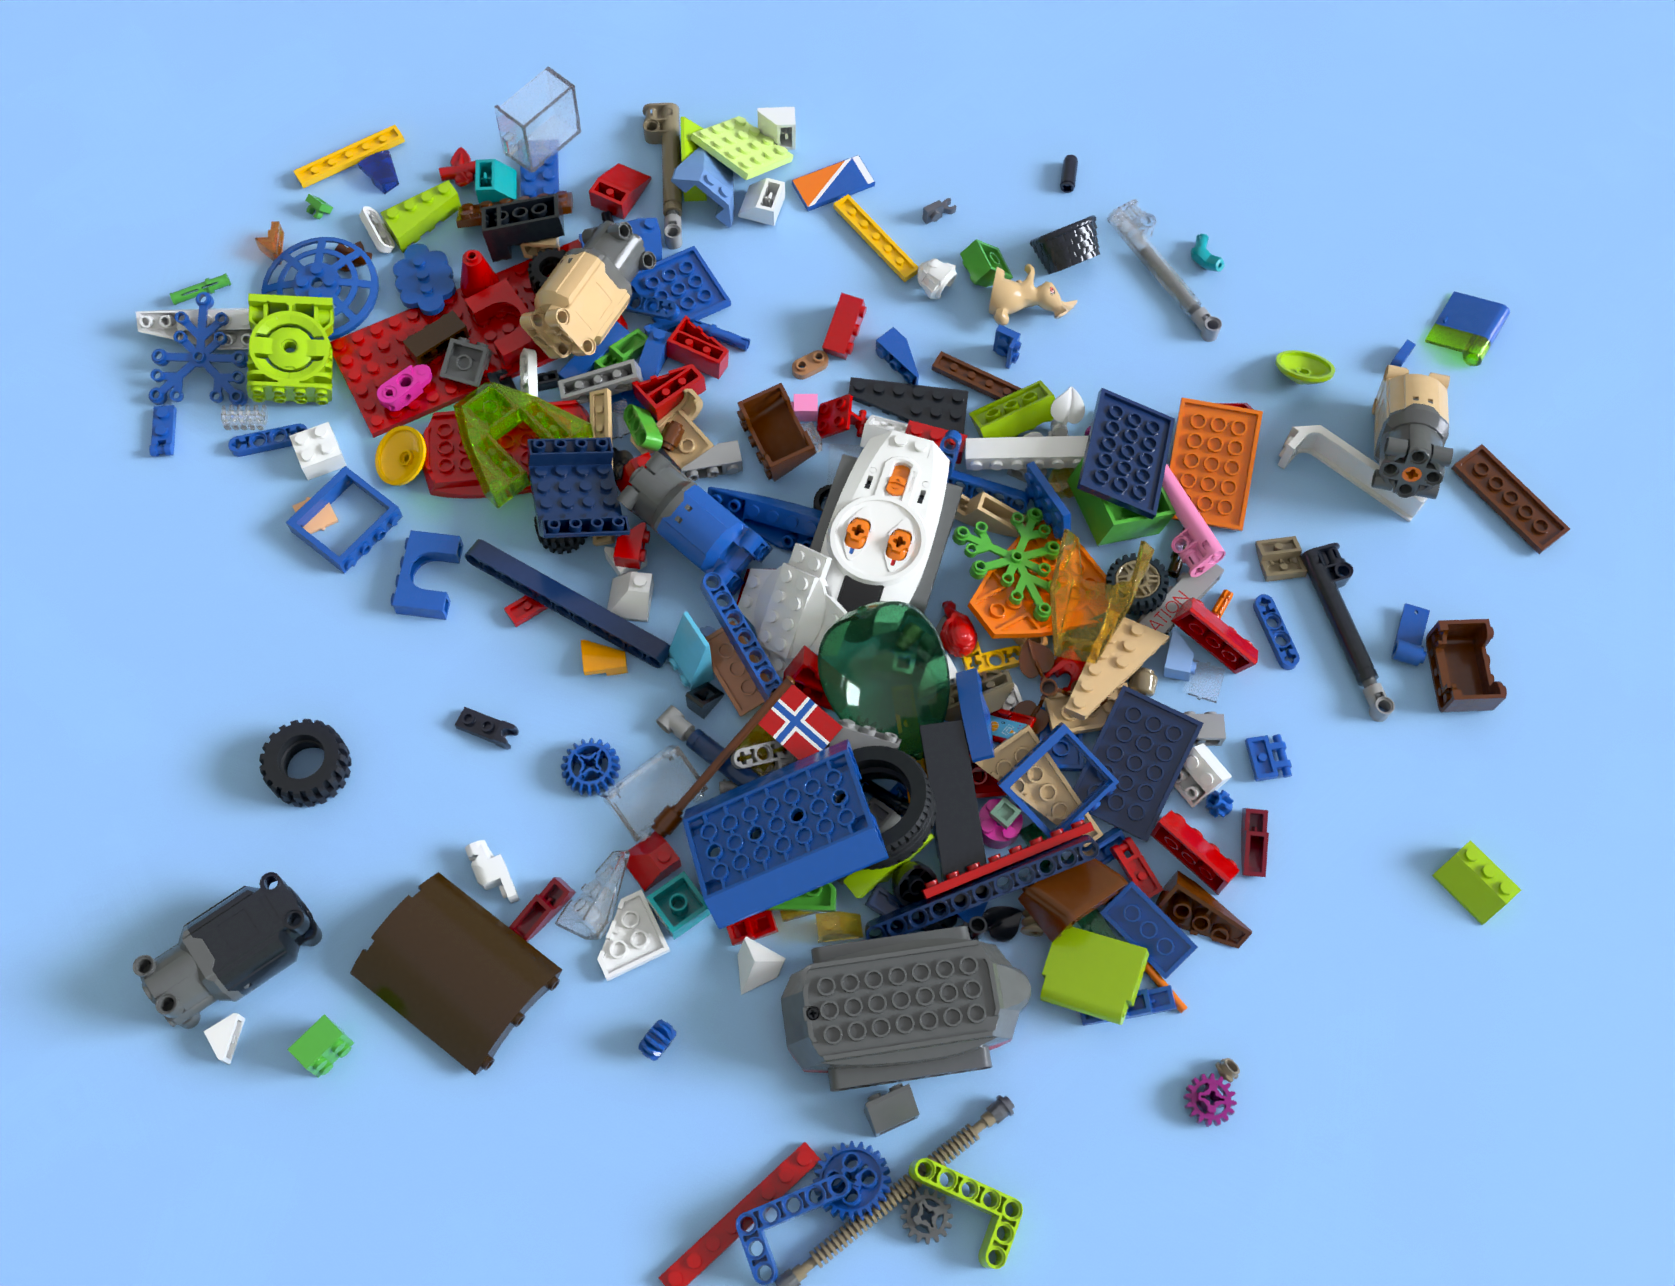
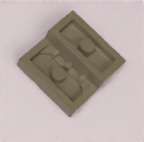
M1296 536L1256 541L1258 560L1266 582L1306 577L1307 569L1300 558L1302 549Z

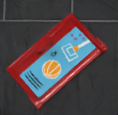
M1005 709L991 713L993 741L1002 743L1025 726L1030 725L1032 728L1036 717Z

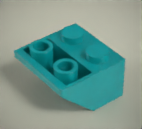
M496 159L476 160L475 191L479 204L483 201L499 202L504 198L517 199V171Z

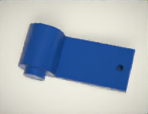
M1407 603L1404 604L1391 659L1413 666L1424 663L1427 652L1424 651V647L1421 645L1430 610Z

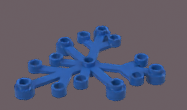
M201 292L196 296V303L199 306L198 328L189 320V316L185 312L179 311L175 314V320L179 324L184 325L197 339L196 347L188 340V336L183 331H176L173 335L174 340L182 344L189 353H167L163 349L153 351L151 358L158 366H166L170 361L188 363L178 372H162L160 369L152 370L150 376L154 381L166 382L160 388L151 389L149 399L156 405H162L167 401V393L170 391L169 397L174 402H181L184 398L182 393L183 378L196 367H204L214 378L213 391L209 395L210 399L215 403H221L224 399L222 389H224L229 394L230 402L237 407H242L247 403V395L242 390L235 389L229 382L242 384L245 381V375L240 371H234L232 374L220 373L210 362L233 363L238 368L247 367L248 355L240 350L233 354H212L218 347L226 344L228 341V337L223 332L216 331L229 323V317L225 313L219 312L215 315V321L207 327L208 309L213 307L214 299L209 293ZM203 297H206V300L204 302H201V299ZM184 315V320L179 321V318ZM225 316L224 321L219 322L220 317ZM214 334V340L205 347L206 340ZM180 335H183L182 340H178ZM223 336V340L218 341V337ZM161 353L162 357L157 359V356ZM202 354V358L197 360V356ZM242 355V359L237 361V357ZM160 373V377L156 379L155 375ZM237 375H241L239 380H235ZM159 392V396L154 398L155 393ZM175 393H179L178 398H174ZM215 394L220 395L218 399H214ZM239 394V399L234 400V396Z

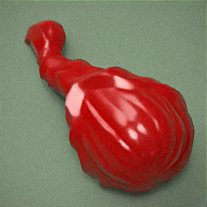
M943 602L942 607L948 618L940 632V643L954 657H967L973 652L978 638L975 628L967 615L956 610L954 602Z

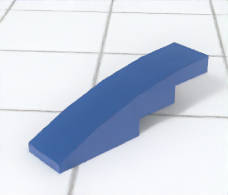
M616 321L602 343L596 346L595 353L587 356H574L561 369L558 376L563 380L593 371L594 361L608 353L609 346L630 334V332Z
M1172 986L1138 990L1134 1006H1128L1125 1019L1177 1009ZM1080 1013L1083 1026L1109 1022Z

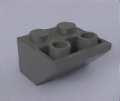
M899 1083L889 1088L890 1092L883 1096L877 1093L867 1098L868 1102L865 1103L864 1113L875 1137L919 1117L920 1114L909 1084L903 1086L902 1083Z

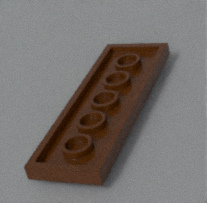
M557 192L563 214H571L573 209L572 192ZM542 193V194L537 195V197H539V196H544V195H548V194H547V193ZM521 196L514 200L504 198L499 202L483 201L476 205L472 203L463 204L458 210L457 227L464 228L482 225V207L534 197Z
M1483 444L1451 468L1538 554H1541L1570 530L1556 514Z

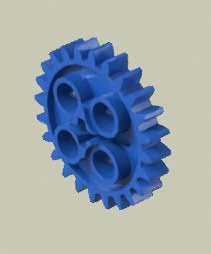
M850 1141L848 1148L842 1142L841 1150H837L833 1146V1154L824 1153L826 1161H818L822 1169L814 1170L815 1175L819 1178L813 1179V1183L836 1174L844 1175L849 1180H856V1182H851V1191L846 1197L823 1206L824 1211L828 1212L831 1210L833 1218L840 1213L841 1221H844L847 1215L850 1217L851 1222H854L855 1215H859L863 1221L864 1213L866 1212L872 1217L873 1212L871 1209L874 1207L880 1210L879 1200L882 1202L887 1201L883 1193H890L891 1191L889 1186L885 1185L892 1183L891 1177L886 1176L890 1173V1169L885 1166L887 1164L885 1158L880 1159L881 1154L878 1150L873 1153L872 1145L864 1149L863 1142H860L858 1147H855L853 1141ZM850 1161H858L854 1168L847 1167ZM867 1177L875 1178L871 1184H864V1180ZM841 1179L839 1184L833 1186L836 1193H842L845 1190L844 1180ZM819 1188L814 1189L815 1195L819 1196L817 1200L818 1202H820L822 1200L823 1193ZM851 1194L858 1195L855 1201H846Z

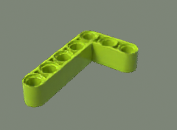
M922 1158L912 1161L908 1171L913 1180L991 1215L979 1250L978 1259L984 1268L999 1269L1003 1267L1023 1214L1021 1202L931 1159ZM920 1163H923L926 1167V1174L923 1177L918 1173ZM942 1173L948 1177V1183L945 1187L940 1183ZM964 1183L970 1189L968 1196H964L961 1190ZM986 1193L991 1197V1203L988 1207L983 1201ZM1008 1203L1011 1204L1013 1209L1010 1216L1005 1212V1206ZM999 1227H1002L1004 1230L1002 1240L997 1237ZM992 1250L996 1254V1261L993 1264L988 1259V1255Z

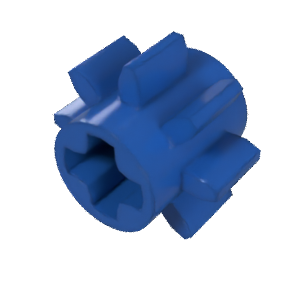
M1216 790L1210 793L1206 798L1207 805L1205 806V808L1210 810L1209 814L1215 818L1218 815L1223 818L1232 811V803L1234 802L1229 797L1230 794L1224 790L1220 793Z

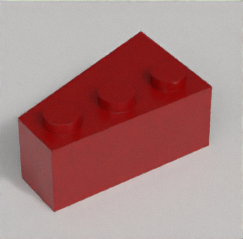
M686 315L667 340V357L682 364H693L699 371L717 379L722 376L728 367L729 350L712 336H707L700 326L696 327Z
M693 364L670 370L668 374L662 376H651L646 381L632 382L634 396L657 422L680 404L684 398V389H693L697 395L706 390L705 378Z
M909 420L905 433L934 441L939 447L945 433L950 430ZM961 434L962 442L956 464H961L968 435ZM947 439L950 445H956L953 439Z
M805 645L784 671L783 681L786 679L785 676H791L795 680V686L817 705L840 713L850 701L851 682Z

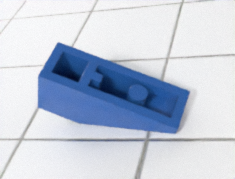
M653 327L645 342L638 363L641 368L643 381L649 380L654 375L658 377L668 358L667 340L671 336V332Z

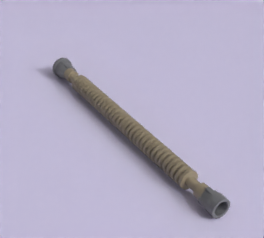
M998 1095L996 1097L997 1100L986 1108L987 1111L980 1116L981 1119L973 1126L966 1124V1129L964 1127L961 1128V1133L958 1131L955 1133L956 1136L953 1135L951 1137L952 1141L948 1139L946 1141L947 1145L943 1143L941 1145L942 1148H937L938 1153L933 1151V1157L929 1154L927 1158L946 1166L945 1162L950 1164L951 1160L956 1159L955 1155L958 1157L961 1155L960 1151L963 1153L965 1148L968 1149L970 1144L973 1145L975 1143L974 1140L978 1141L980 1139L978 1134L986 1127L990 1128L995 1123L999 1124L1008 1115H1014L1012 1110L1015 1107L1007 1096L1002 1097ZM920 1163L918 1173L923 1177L926 1174V1167ZM906 1174L903 1175L904 1180L900 1178L898 1180L899 1184L897 1182L893 1184L895 1189L890 1186V1193H884L887 1201L878 1202L881 1209L878 1210L874 1207L871 1209L873 1212L872 1217L866 1212L864 1213L863 1221L859 1215H855L856 1221L851 1222L849 1219L851 1225L845 1222L846 1229L843 1226L839 1227L841 1233L838 1230L834 1231L836 1237L833 1234L829 1235L831 1241L826 1238L824 1240L826 1245L821 1242L819 1244L821 1249L816 1246L814 1248L816 1253L812 1250L809 1252L812 1257L802 1265L798 1264L792 1270L790 1268L775 1280V1284L777 1286H800V1282L807 1277V1273L816 1265L822 1268L823 1264L821 1261L827 1264L828 1260L826 1257L832 1260L833 1256L831 1253L837 1256L838 1252L836 1249L842 1252L843 1248L841 1245L847 1248L848 1244L846 1241L850 1244L853 1243L851 1237L855 1240L858 1239L856 1233L861 1236L863 1234L861 1229L866 1232L868 1230L866 1225L871 1228L873 1226L871 1221L876 1224L878 1222L876 1217L881 1220L883 1218L881 1213L885 1216L888 1214L886 1208L891 1212L893 1210L891 1204L896 1208L898 1206L896 1201L899 1204L902 1203L901 1197L904 1200L907 1199L905 1193L909 1196L912 1195L910 1189L915 1192L917 1190L915 1185L920 1188L922 1184Z

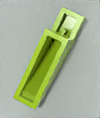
M930 833L921 848L904 861L882 869H861L850 874L843 882L856 898H863L878 883L888 882L899 866L912 860L935 836Z

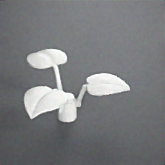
M1069 387L1053 401L1050 410L1054 420L1050 424L1051 431L1048 432V436H1069L1067 434V423L1077 424L1083 419L1085 414L1084 402L1080 394L1073 387ZM1030 432L1023 437H1043L1040 432Z

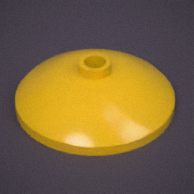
M398 426L390 430L382 438L375 455V467L379 477L385 483L393 486H402L412 481L419 474L426 458V444L421 433L410 426Z

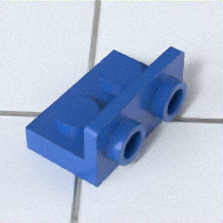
M999 324L995 333L993 351L1002 357H1007L1005 367L1009 369L1011 364H1015L1019 358L1020 353L1018 351L1022 345L1019 342L1021 334Z

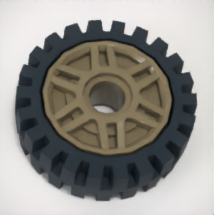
M1131 553L1130 557L1127 554L1123 555L1122 560L1118 558L1115 560V564H1111L1106 576V594L1109 601L1112 600L1114 607L1118 605V610L1121 612L1126 609V614H1131V611H1134V615H1139L1140 611H1142L1143 615L1148 614L1149 610L1153 612L1156 610V607L1159 608L1168 593L1169 578L1167 570L1165 571V566L1163 564L1160 565L1158 559L1152 561L1153 556L1148 555L1147 558H1144V553H1139V557H1136L1135 553Z

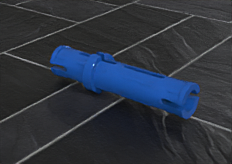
M697 319L693 323L696 327L700 326L709 337L712 336L718 341L747 351L749 348V338L718 328L715 324H706Z

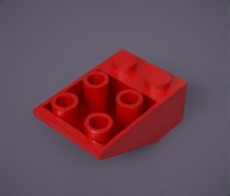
M618 163L598 177L589 190L591 206L605 212L610 211L612 215L624 220L652 178Z

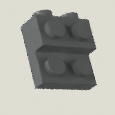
M450 338L439 376L479 388L484 370L487 371L492 351L484 343L477 342L475 345L469 343L470 340L466 338Z

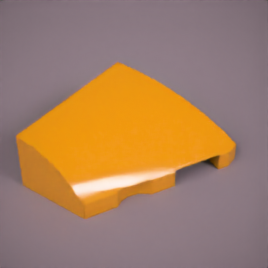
M581 640L585 676L606 673L607 676L628 673L625 651L588 640Z

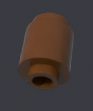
M673 420L671 423L666 422L661 433L663 437L662 449L669 452L677 449L685 432L682 429V424Z

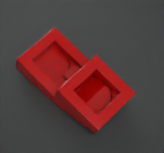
M771 910L763 911L727 926L733 946L742 944L745 937L756 940L779 932Z

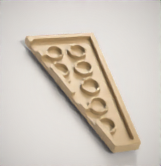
M1110 611L1063 712L1084 721L1108 696L1114 693L1118 686L1122 685L1150 656H1153L1157 649L1169 640L1170 636Z
M1027 725L994 748V758L974 763L999 781L1040 740L1030 725ZM1048 752L1010 787L1017 796L1057 826L1082 803ZM1087 812L1083 816L1085 818L1084 823L1091 822L1094 831L1084 835H1090L1096 841L1103 836V833L1089 812ZM1091 843L1084 844V847H1087Z

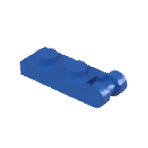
M174 405L154 406L152 438L151 445L149 446L151 457H157L159 454H165L166 456L174 455L177 412Z

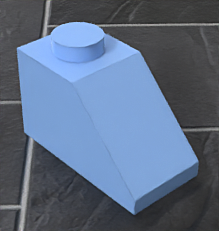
M1173 630L1164 667V677L1189 682L1190 675H1195L1197 662H1193L1194 653L1180 634Z

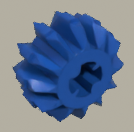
M662 1019L658 1020L645 1034L639 1043L638 1049L647 1058L653 1061L658 1060L676 1037V1031L668 1022Z

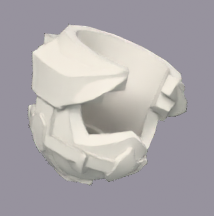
M936 258L924 263L922 262L919 265L917 273L918 283L930 299H940L945 286L951 287L957 276L955 272L956 265L943 263Z

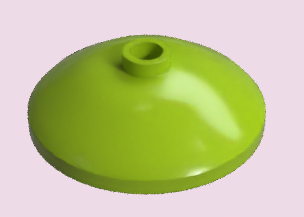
M1283 351L1277 355L1275 364L1282 374L1302 385L1324 383L1332 379L1335 373V367L1331 362L1319 355L1306 351Z

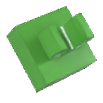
M308 194L305 201L311 204L307 207L306 212L313 214L316 210L313 217L317 219L322 218L323 212L330 214L333 209L332 206L321 198Z

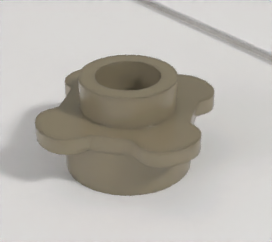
M1222 1059L1221 1063L1217 1062L1215 1064L1219 1075L1223 1079L1231 1083L1233 1078H1238L1240 1070L1232 1059Z

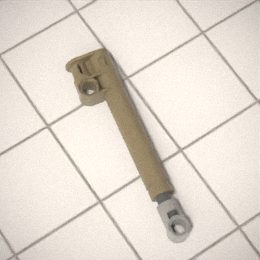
M649 103L644 105L642 110L645 115L643 123L644 138L649 144H662L664 236L666 246L669 249L675 250L682 245V190L671 182L675 168L681 164L679 107L674 103Z

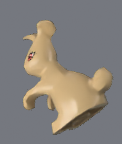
M1031 264L1025 266L1024 271L1028 273L1024 281L1017 280L1016 282L1005 279V271L997 267L989 313L994 315V320L998 325L1004 326L1009 322V314L1038 305L1044 310L1053 311L1055 314L1054 318L1059 319L1074 308L1077 300L1062 301L1056 287L1051 282L1046 281L1036 288L1034 286L1035 271Z

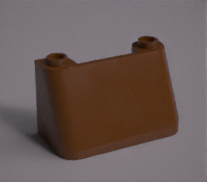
M1094 858L1023 887V893L1019 896L1018 900L1051 942L1061 936L1064 930L1070 929L1077 921L1100 905H1107L1128 885V882L1122 875Z

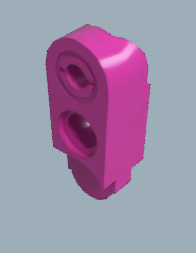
M421 364L413 368L410 365L378 388L377 397L380 404L390 411L401 410L404 406L410 404L423 393V388L431 382V369L429 366Z

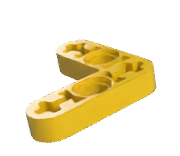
M977 639L973 652L967 657H962L965 670L973 669L974 667H971V657L975 656V664L979 665L978 673L1011 669L1019 666V659L1016 660L1015 657H1012V653L1019 656L1021 647L1010 646L982 653ZM991 657H998L1001 660V664L997 666L992 665L989 659Z

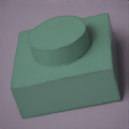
M1003 797L990 812L989 816L1007 829L1021 814V810L1007 798Z

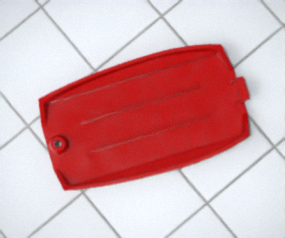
M576 400L434 412L428 427H426L422 435L426 444V458L422 470L430 495L474 499L532 493L528 473L527 439L590 438V415L588 411Z

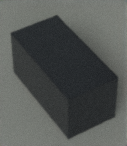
M557 370L537 374L538 392L559 387Z

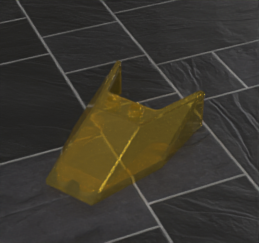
M1064 529L1050 586L1054 656L1093 664L1097 663L1131 607L1154 553V549L1147 542L1141 541L1133 576L1130 581H1121L1111 585L1083 579L1079 538L1069 529Z

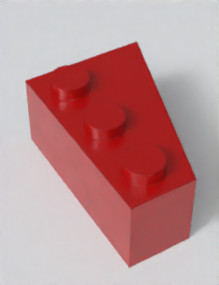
M841 292L822 346L824 352L845 360L848 354L851 355L854 347L853 342L859 334L860 325L867 310L864 299Z

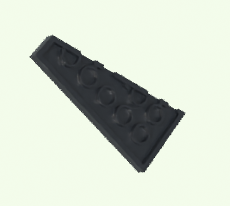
M854 377L850 379L848 394H851L853 396L852 400L868 407H876L882 410V413L899 417V420L906 423L911 420L946 430H956L964 434L968 391Z

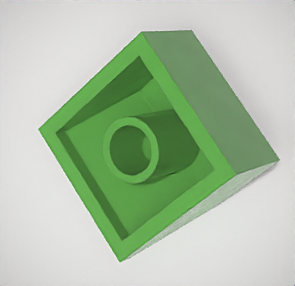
M976 239L960 253L963 259L962 263L968 269L970 279L975 285L983 287L992 286L997 267L1005 271V279L1011 280L1013 278L999 248Z

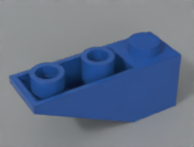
M892 327L876 340L875 351L881 359L884 358L894 371H898L908 384L918 385L919 374L908 341L899 331Z

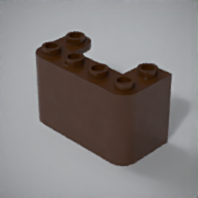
M1489 619L1438 620L1427 634L1426 649L1440 712L1493 711L1506 698V687L1500 681H1495L1494 675L1491 674L1490 656L1485 648L1494 637V629L1490 626Z

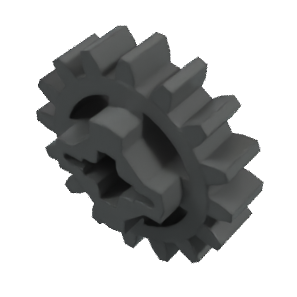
M928 1189L924 1190L923 1195L917 1190L915 1191L916 1198L913 1199L908 1196L907 1201L910 1204L902 1206L906 1214H902L900 1219L907 1222L902 1228H909L908 1237L916 1235L917 1243L922 1238L925 1239L926 1245H929L931 1238L937 1243L939 1242V1234L943 1237L947 1235L944 1228L951 1229L952 1227L947 1222L948 1219L954 1217L953 1214L947 1212L952 1206L951 1204L944 1205L943 1202L946 1197L937 1198L938 1191L936 1190L932 1195H929ZM926 1200L933 1201L938 1206L932 1207L927 1204ZM916 1204L918 1213L911 1218V1210ZM923 1209L926 1210L927 1214L932 1213L931 1223H928L927 1220L922 1221ZM943 1215L942 1224L940 1228L937 1229V1217ZM921 1226L926 1228L928 1233H922L915 1227Z

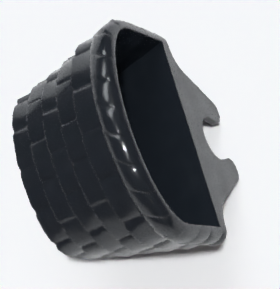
M1095 215L1030 241V246L1037 253L1038 259L1040 258L1048 274L1061 271L1100 254Z

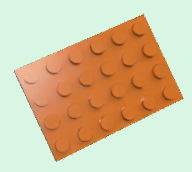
M1181 398L1169 468L1208 526L1242 531L1263 411ZM1174 515V517H1173L1172 519L1179 521V519L1177 518V516Z

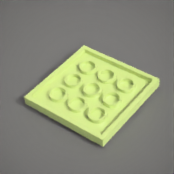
M740 116L694 132L690 139L745 180L790 163L794 157L785 147L775 144L771 137L761 134L757 127L752 126L746 119Z

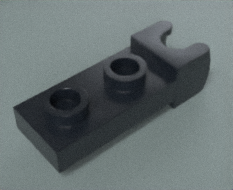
M464 707L455 723L457 729L495 743L497 746L507 750L511 748V745L508 744V740L505 737L510 734L517 736L519 733L515 725L503 720L500 721L467 707Z

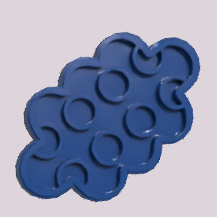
M413 244L405 250V259L398 261L393 266V273L396 277L395 286L397 291L401 293L400 299L405 307L411 309L419 307L424 315H437L445 307L444 300L451 298L456 292V286L452 280L454 277L452 268L448 265L447 256L442 251H429L428 247L424 244Z

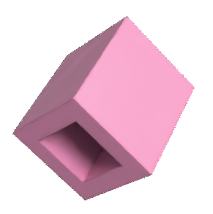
M794 394V402H791V406L799 422L818 421V394Z

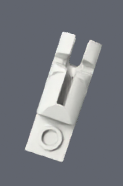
M479 840L467 845L465 851L469 860L472 861L471 867L478 884L485 890L499 886L504 899L508 897L511 904L519 901L520 899L501 854L494 856L485 840Z

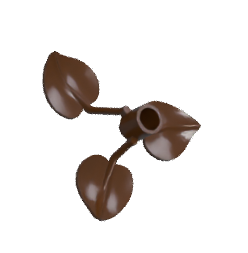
M1027 639L1020 651L1019 666L1027 678L1032 679L1040 675L1043 680L1040 683L1042 696L1038 706L1033 701L1025 700L1018 703L1013 712L1036 717L1032 730L1035 734H1038L1046 728L1049 722L1048 713L1040 709L1045 698H1053L1057 693L1070 697L1078 680L1071 684V693L1058 688L1057 683L1053 679L1046 678L1043 674L1047 673L1054 666L1055 660L1052 651L1045 645ZM1108 697L1100 704V706L1095 711H1097L1102 705H1104L1108 701Z

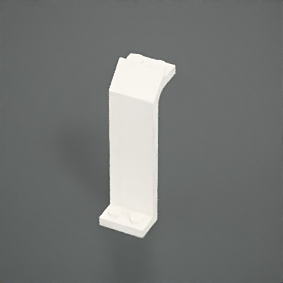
M1322 425L1292 427L1282 446L1283 450L1279 454L1281 459L1278 466L1283 469L1287 467L1297 454H1311L1408 522L1413 519L1428 499L1416 495L1402 498L1393 493V488L1389 491L1371 487L1374 471L1379 469V464Z

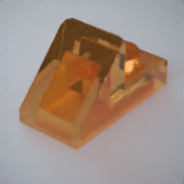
M279 221L271 222L268 237L255 238L259 249L272 261L283 252L284 231Z

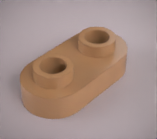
M816 350L795 360L792 364V374L797 379H806L823 371L828 366L829 358L827 353L822 350Z

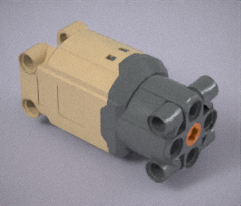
M605 221L598 227L585 229L582 232L584 247L574 248L566 252L536 293L534 299L535 311L521 315V327L549 358H565L571 352L575 356H587L595 353L596 346L602 343L630 303L632 297L631 282L639 271L655 267V255L650 251L645 252L642 238L632 232V227L628 222L613 223Z
M1387 365L1372 407V414L1375 415L1374 459L1379 464V469L1374 471L1371 487L1389 491L1393 488V493L1402 498L1416 495L1436 499L1440 483L1443 481L1445 466H1450L1453 457V448L1444 447L1449 435L1447 389L1450 376L1431 372L1429 376L1409 374L1407 368Z

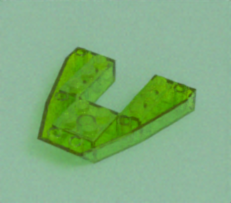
M485 382L453 406L462 444L484 495L497 509L530 485L527 472L498 444V439L522 421L541 439L592 438L594 436L591 423L537 396L495 382Z

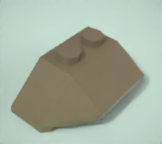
M993 670L979 673L982 681L983 696L991 714L1002 708L1014 687V683L1008 670ZM957 683L947 686L934 699L928 702L934 719L946 720L948 722L963 720Z

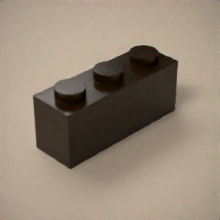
M452 310L448 314L442 315L435 322L426 325L414 335H410L403 343L407 353L417 365H426L447 352L450 338L458 339V337L468 339L470 336L466 325Z

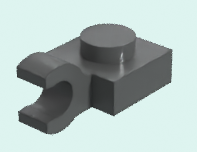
M947 198L943 202L938 200L923 207L922 219L925 224L938 221L943 213H955L957 206L949 207L951 205V198Z

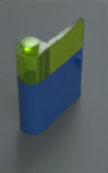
M1454 291L1426 337L1425 342L1462 352L1463 360L1467 365L1479 366L1507 320L1510 310L1504 304Z

